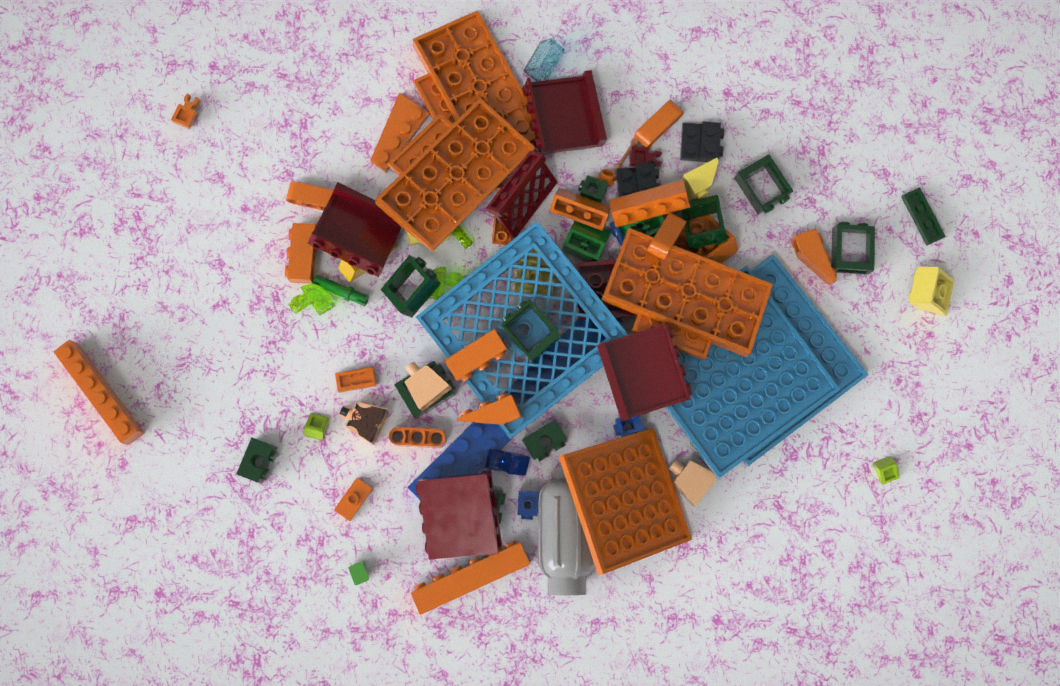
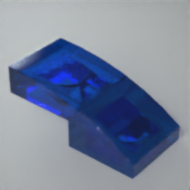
M489 449L485 468L487 470L505 471L512 475L526 476L530 457L508 451Z

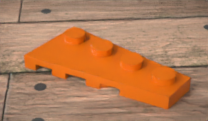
M399 93L371 157V163L387 173L390 169L388 162L412 140L430 116L429 112Z

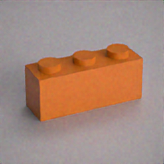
M558 188L554 194L549 211L603 230L611 209L606 204Z
M293 223L292 229H289L288 237L291 243L290 247L287 248L289 263L285 266V277H287L290 283L312 284L314 282L317 249L307 243L316 224Z
M493 329L444 361L456 381L460 382L462 380L466 382L473 377L472 373L477 370L481 372L487 369L491 361L494 359L496 361L501 360L506 356L505 352L509 350L498 332Z

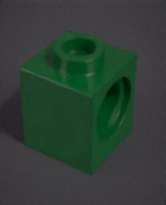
M587 175L586 180L581 181L578 191H581V196L602 203L608 183ZM595 187L597 191L595 193H591L588 191L587 188Z

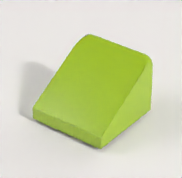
M310 413L304 427V435L317 440H323L329 418Z
M890 456L873 462L874 469L882 485L900 478L897 462Z

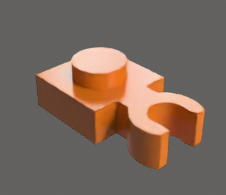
M187 93L184 97L185 104H178L171 121L190 129L198 114L194 108L199 106L200 100L196 97L193 102H190L191 96Z

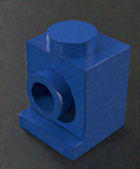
M639 416L625 421H621L620 417L616 418V424L613 425L616 436L620 435V437L644 431ZM626 424L631 426V429L628 431L624 429Z
M519 491L517 515H521V519L533 520V516H537L538 492ZM530 502L532 507L525 509L524 503Z

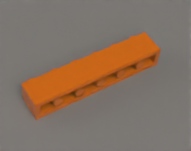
M68 340L53 351L121 444L130 445L144 434V431L78 343Z
M514 540L505 544L506 549L498 554H487L488 557L482 560L477 557L468 561L469 566L462 568L461 565L451 569V574L445 577L443 573L433 577V582L428 585L422 582L414 586L415 590L411 592L419 614H424L530 565L521 542L516 543Z

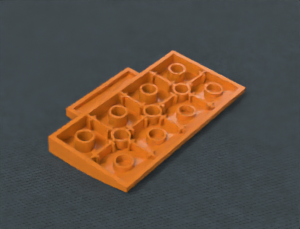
M478 10L413 38V47L428 73L413 80V85L432 119H435L441 113L453 124L481 98L530 143L534 142L535 134L530 128L531 115L527 113L526 109L527 97H524L521 86Z
M479 98L453 124L440 113L388 162V166L399 176L376 198L375 204L433 252L518 167L528 152L534 151L536 147Z
M628 228L601 301L637 315L631 330L632 333L666 323L667 327L671 326L674 338H671L673 346L677 345L680 352L703 361L707 357L711 344L747 357L752 351L773 284L674 245L665 260L647 251L654 237Z

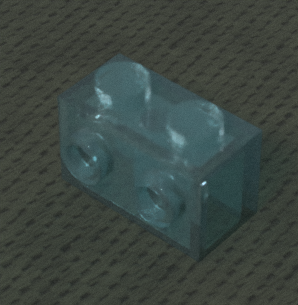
M553 38L540 41L523 71L535 82L548 80L565 49Z

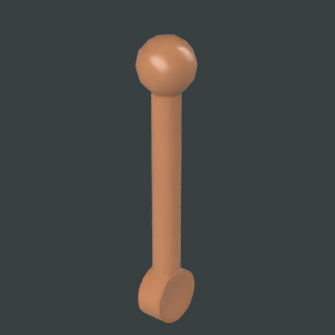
M637 139L631 140V145L619 163L614 165L615 170L616 168H621L622 163L629 154L630 147L638 145Z

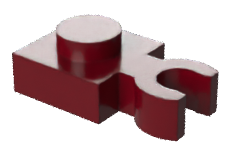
M631 146L629 149V166L635 167L636 163H654L655 167H659L662 161H657L655 157H660L662 152L655 151L649 153V148Z

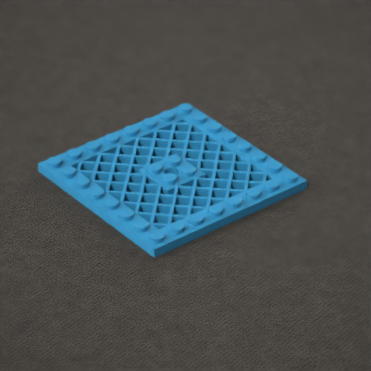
M538 221L416 316L447 358L465 348L463 345L471 344V342H463L464 331L474 332V342L477 340V333L487 334L492 330L493 321L501 322L497 325L501 331L498 334L501 335L503 342L505 336L513 346L507 347L508 350L513 351L512 361L502 359L496 361L494 359L491 362H497L496 373L486 372L487 369L481 372L477 370L472 373L473 377L467 380L466 383L482 403L489 401L491 404L498 401L496 397L501 395L499 391H508V396L511 395V392L521 393V401L517 405L522 417L505 425L499 424L510 439L603 367L597 348L598 344L628 336L627 332ZM534 249H535L536 252H537V253H530V252H531L532 250H534ZM528 256L538 257L537 267L527 266ZM522 258H524L523 266L515 265ZM541 258L549 268H540ZM513 268L523 269L522 279L512 278ZM509 269L508 278L500 277ZM526 270L536 271L535 281L525 280ZM540 271L550 272L549 282L539 281ZM553 273L561 283H552ZM498 280L508 281L506 291L497 290ZM494 281L493 290L484 289ZM511 282L521 283L520 293L510 292ZM525 283L535 284L534 294L524 293ZM538 285L548 286L547 296L537 295ZM552 286L562 287L561 297L551 296ZM565 288L574 299L564 298ZM483 292L492 293L491 303L481 302ZM478 294V302L469 301ZM496 294L506 295L505 305L495 304ZM509 296H519V304L523 301V297L533 298L535 305L537 298L547 299L546 309L539 310L545 313L547 319L548 313L559 314L558 325H552L557 328L559 333L560 328L570 329V340L559 339L555 343V351H545L540 356L539 364L529 363L527 355L525 363L515 362L516 352L520 357L525 353L500 326L503 323L502 319L507 315L508 309L518 310L517 306L508 305ZM550 300L560 301L559 311L549 310ZM564 301L574 302L573 312L563 311ZM577 303L586 314L576 313ZM467 304L477 305L476 315L466 314ZM463 306L462 314L454 313ZM481 306L491 307L489 317L480 316ZM494 307L504 308L503 318L493 317ZM532 309L509 327L529 351L551 334L545 323ZM562 315L573 316L571 326L561 325ZM452 316L462 317L461 327L451 326ZM576 316L586 318L585 328L575 327ZM466 318L475 319L474 329L465 328ZM589 318L598 329L588 328ZM479 319L489 320L488 331L478 330ZM522 324H527L530 328L529 333L526 335L519 333V327ZM451 330L460 331L459 340ZM574 330L585 331L584 341L573 340ZM588 332L598 333L597 343L587 342ZM601 333H602L603 336L606 338V339H605L604 341H602V342H601ZM559 342L569 343L568 354L558 353ZM572 344L583 345L582 355L571 354ZM586 345L596 346L585 355ZM544 354L554 355L553 366L542 365ZM557 356L568 357L567 367L556 366ZM571 357L581 358L570 367ZM501 363L511 364L510 375L500 374ZM515 365L525 366L524 376L514 375ZM528 366L539 367L537 378L527 377ZM542 368L552 369L551 380L541 378ZM556 369L565 370L561 375L554 379ZM486 375L496 376L495 386ZM499 377L509 378L508 388L498 387ZM513 378L523 379L522 390L512 389ZM527 380L537 381L536 392L525 391ZM540 381L549 382L547 386L539 391ZM525 394L534 395L524 403Z

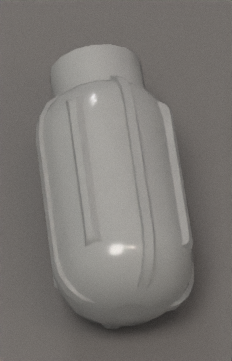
M566 478L547 481L540 490L538 500V563L543 574L548 578V595H586V577L591 573L595 564Z

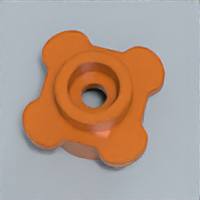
M602 169L599 172V176H597V179L607 182L608 185H614V181L617 179L615 173L609 169Z

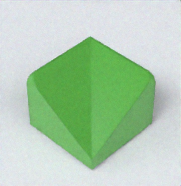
M365 561L351 565L348 568L354 585H359L369 580L364 566Z

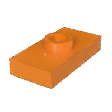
M374 367L335 373L338 393L377 386Z
M356 478L334 511L348 521H351L373 488L359 478Z

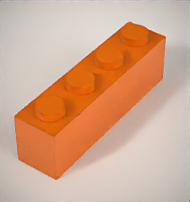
M683 180L609 200L615 227L690 208Z

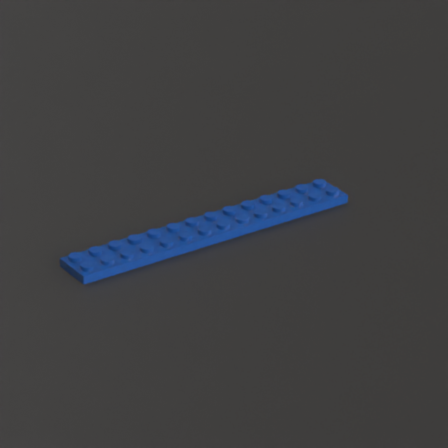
M615 318L623 328L626 326L620 318ZM578 319L575 322V327L585 328L586 320ZM590 319L588 328L598 329ZM568 329L562 334L560 339L570 340L571 330ZM574 330L573 340L584 341L585 331ZM588 332L587 342L597 343L598 333ZM601 333V342H602V341H604L606 338H605V337L603 336V334ZM559 342L558 353L568 354L569 343ZM553 344L547 351L554 352L555 344ZM572 344L571 354L582 355L583 345ZM586 345L585 355L596 346ZM544 354L542 365L553 366L554 355ZM557 356L556 366L567 367L568 357ZM540 357L533 364H539ZM571 357L570 367L581 358ZM530 366L527 377L537 378L539 367ZM542 368L541 378L551 380L552 369ZM556 369L554 379L561 375L565 370ZM517 379L512 384V389L522 390L523 379ZM527 380L525 391L536 392L537 381ZM540 381L539 391L547 386L549 382ZM511 392L516 403L520 404L521 393ZM525 394L524 403L534 395ZM473 422L408 488L420 500L416 492V484L423 477L431 479L477 474L512 439L507 436L499 424Z

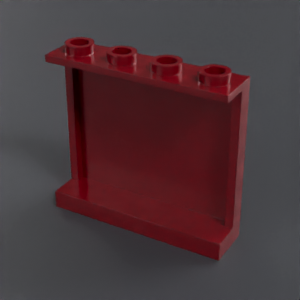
M592 70L584 71L582 76L531 82L530 78H527L525 85H523V95L527 97L528 101L526 109L527 113L531 115L530 128L535 134L534 146L540 154L602 147L605 144L607 136Z
M337 182L307 244L317 250L330 254L334 258H339L353 267H358L370 275L379 277L402 227L375 204L376 200Z
M666 323L597 345L621 421L691 400L692 389L689 383H685L683 376H686L684 365L679 364L677 358L680 357L677 345L673 346L671 338H674L671 326L667 327Z
M491 470L478 474L431 479L423 477L417 481L416 492L420 497L419 512L423 517L422 532L426 537L425 552L428 554L429 560L498 554L503 549Z

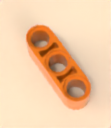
M669 100L635 132L634 137L644 147H651L682 117L684 111L672 100Z
M291 181L286 201L295 205L324 211L334 190Z
M669 212L647 251L665 260L687 221Z
M396 427L389 432V440L395 446L441 448L447 440L444 432L439 429ZM396 432L403 433V439L400 442H395L393 439ZM416 433H422L423 439L419 443L413 441V436ZM441 434L443 437L442 441L439 444L433 443V435Z

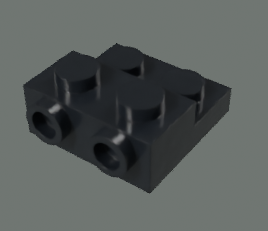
M702 121L701 124L682 123L680 160L709 162L715 158L719 160V157L723 156V146H720V139L724 137V128H721V123Z
M636 163L635 168H616L618 197L661 186L660 183L656 182V179H659V168H655L654 163Z

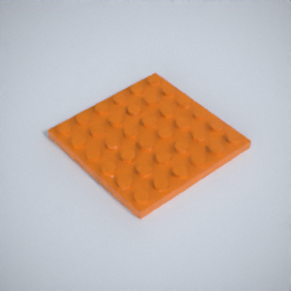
M654 428L559 456L598 575H603L692 540Z

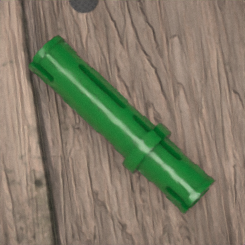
M318 274L313 279L315 281L312 282L313 286L341 296L345 301H353L364 307L368 303L369 295L354 290V287H346Z

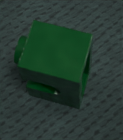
M555 419L522 439V443L534 461L538 459L539 462L549 456L548 452L555 449V451H558L566 446L564 442L567 441V437ZM548 437L551 440V445L543 447L540 444V439Z
M251 437L236 474L257 483H263L270 474L268 469L270 462H274L277 457V447ZM262 456L263 464L257 467L255 460L257 457Z

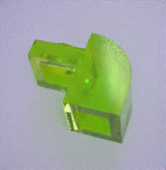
M446 267L433 269L437 274L436 278L441 284L428 299L438 300L444 295L445 286L454 287L464 279V276L455 272H451L448 275Z
M307 284L300 287L304 294L295 296L291 299V303L288 304L295 314L312 304L320 316L336 306L328 293L322 287L315 284Z

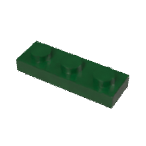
M921 188L901 196L926 246L946 237Z

